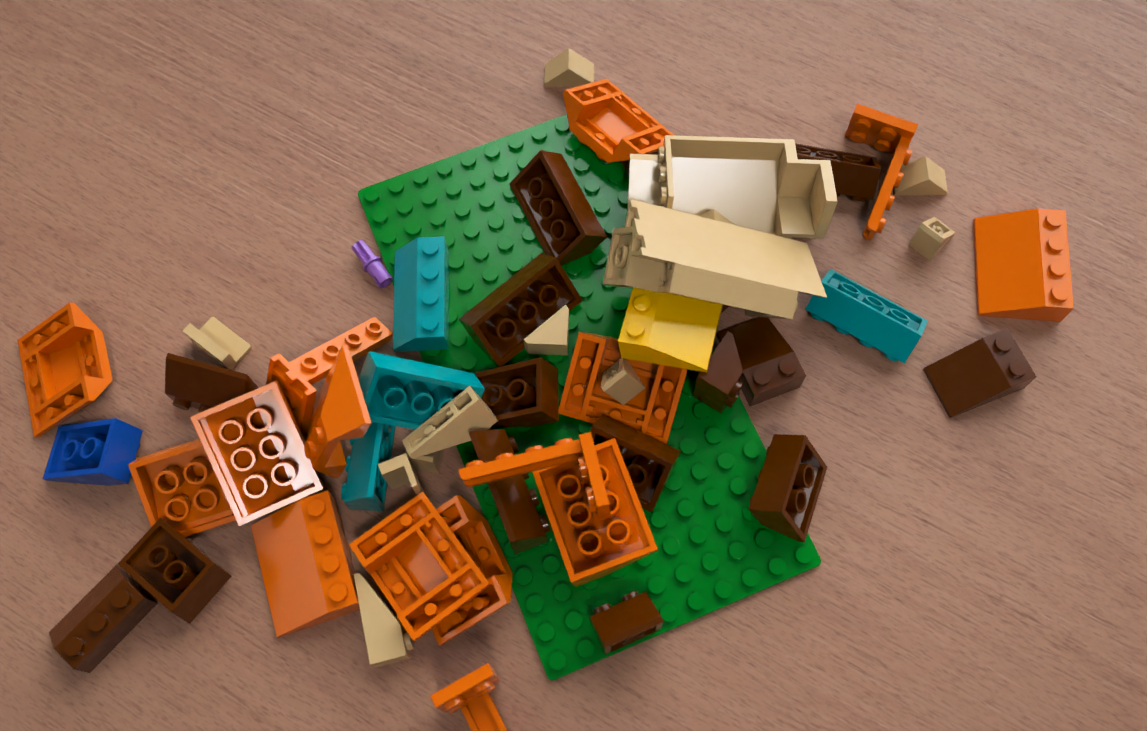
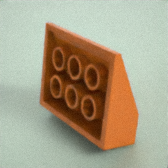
M1038 208L974 218L978 316L1061 322L1074 309L1066 210Z
M274 381L190 417L239 526L324 488L325 485L320 473L313 469L311 460L306 458L304 437L279 381Z
M615 438L595 445L610 504L611 518L598 520L597 512H590L585 489L590 487V484H583L578 461L533 471L571 583L575 587L604 577L658 551Z
M200 439L136 458L128 464L151 527L159 518H162L181 535L187 537L236 521Z
M328 490L300 499L251 525L277 638L360 610L354 574L356 573L336 499Z

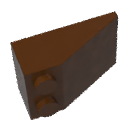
M758 317L716 333L719 343L727 331L733 334L743 370L740 382L743 383L741 390L750 407L801 387L806 374L795 352L769 318Z
M1008 328L983 337L923 369L949 418L1022 390L1036 378L1034 371Z
M542 357L474 373L485 388L481 399L489 406L498 420L491 428L535 427L559 422L558 368Z
M159 518L118 563L171 613L189 624L232 577L162 518Z

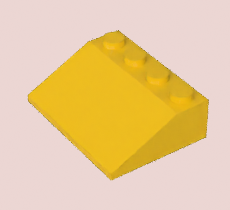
M633 287L618 339L621 358L707 373L723 305L686 296L662 294Z

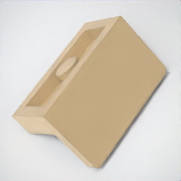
M211 317L199 330L191 323L183 330L184 334L194 344L229 370H233L252 349L249 343L215 317Z
M406 453L378 464L381 475L392 490L411 483L416 495L423 491L417 472Z

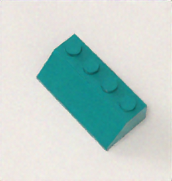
M445 236L419 237L395 251L394 352L449 349V251Z
M830 269L821 280L827 298L812 296L805 310L809 311L813 318L819 321L826 320L835 325L834 328L840 333L851 334L859 338V342L868 348L875 347L881 350L888 359L895 362L901 361L905 364L920 340L928 320Z
M368 351L359 376L360 387L371 422L409 429H417L468 386H471L480 397H482L485 390L474 373Z
M371 422L362 438L350 439L352 451L351 455H348L346 458L347 465L345 467L346 472H348L347 483H343L341 488V499L344 500L345 505L349 509L384 512L388 483L381 475L378 464L392 457L396 426Z

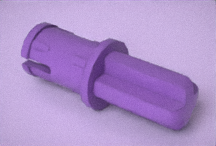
M359 240L352 245V250L363 264L362 269L371 275L379 289L389 286L392 283L393 277L381 263L382 259L379 256H375L363 240Z

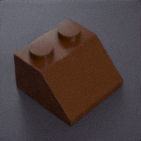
M727 331L711 355L707 373L700 372L697 376L693 397L721 414L726 406L732 408L743 386V383L740 382L743 370L732 333Z
M634 591L621 598L622 603L611 607L610 603H607L593 610L594 615L590 617V623L604 655L660 631L663 619L647 592L639 595L638 591Z

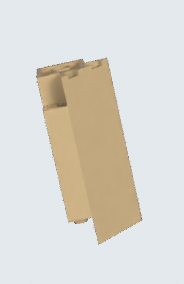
M665 135L663 146L658 147V155L630 154L628 207L630 199L697 216L714 209L737 226L792 239V237L825 238L838 202L831 161L798 159L794 139Z
M633 199L629 201L625 227L613 229L603 285L634 287L662 294L681 295L745 309L746 316L793 319L798 306V292L827 298L808 244L805 242Z

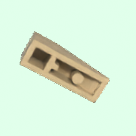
M468 386L405 437L402 442L409 456L414 459L471 441L469 432L489 430L498 420L489 406L471 386Z
M360 573L354 574L370 665L377 668L411 659L410 650L414 649V643L408 632H406L401 622L367 579Z

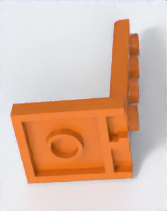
M856 104L844 137L850 138L855 143H865L873 146L881 152L893 153L862 233L865 239L871 241L874 234H880L884 227L886 219L882 215L884 210H890L895 196L891 195L893 187H899L904 173L899 171L902 164L907 165L911 157L912 150L908 148L918 124Z
M374 316L290 362L279 353L270 358L266 385L279 381L303 435L308 432L317 390L312 385L327 377L342 345H348L354 362L368 354V351L371 352L389 342L393 333Z
M591 432L580 434L579 440L573 441L572 438L561 439L555 442L554 446L543 448V446H533L527 448L525 453L513 456V453H504L496 456L494 461L485 463L482 460L467 463L465 468L458 469L464 484L467 487H473L578 461L583 484H590V487L585 488L590 512H597L598 520L611 518L610 504Z
M489 663L430 695L435 707L445 713L450 711L452 714L461 709L471 731H508L489 694L495 689L494 685L501 682L496 671Z

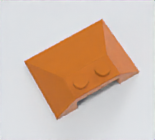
M608 79L569 88L563 93L570 131L578 137L582 144L589 146L599 159L607 163L630 160V154L655 153L658 151L659 146H663L665 135H673Z
M69 302L17 340L34 437L42 436L92 403L113 381L103 332L75 303Z
M579 332L559 405V414L592 424L604 414L667 444L688 369L627 359L646 388L625 405H622L601 388L602 373L621 358L618 339Z
M342 345L315 399L307 440L304 444L306 458L311 460L313 469L332 478L340 477L347 465L340 440L362 438L371 424L348 345Z
M423 491L348 544L362 566L371 574L397 613V618L414 642L490 586L488 580Z
M460 495L454 496L436 510L488 580L490 586L432 628L439 646L447 643L511 602L513 573L488 521Z

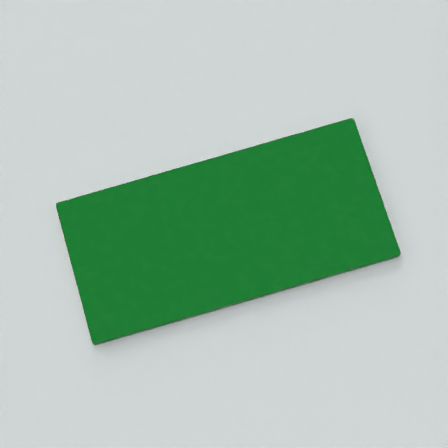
M567 114L360 189L358 197L386 268L393 277V286L396 250L419 237L445 236L449 251V349L422 350L419 352L424 363L477 373L498 368V366L473 341L459 321V318L539 254H545L509 183L540 150L562 154L607 238L590 254L562 265V268L583 300L569 311L568 355L528 354L524 348L503 366L542 357L558 368L559 406L578 333L586 332L619 339L633 287H612L603 285L613 229L625 227L628 208L629 176L621 161L607 163L599 159L589 146L582 144L578 137L570 131ZM687 371L667 445L681 451L679 458L653 512L651 513L643 509L658 551L604 577L575 587L570 581L533 472L528 473L529 478L525 482L528 490L534 488L540 505L535 506L539 517L545 515L550 528V532L546 533L548 542L516 555L513 552L488 483L473 486L483 515L488 521L513 573L512 589L545 673L551 681H555L807 572L821 564V558L808 533L805 542H798L761 525L750 512V499L754 495L758 483V475L763 468L767 451L740 397L737 398L732 408L726 406L722 414L693 397L697 376L700 371ZM559 414V422L535 427L490 428L489 430L505 429L508 438L514 437L519 450L515 455L525 453L527 448L533 446H543V448L554 446L555 442L561 439L572 438L573 441L579 440V435L589 433L594 424ZM472 441L456 445L464 466L469 462L478 460ZM638 591L639 595L647 592L663 619L660 631L604 655L590 623V617L594 615L593 610L607 603H610L611 607L622 603L621 598L631 592Z

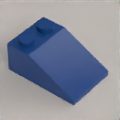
M117 418L58 426L43 479L46 481L105 486L129 484L132 474L128 464L136 458L143 430Z

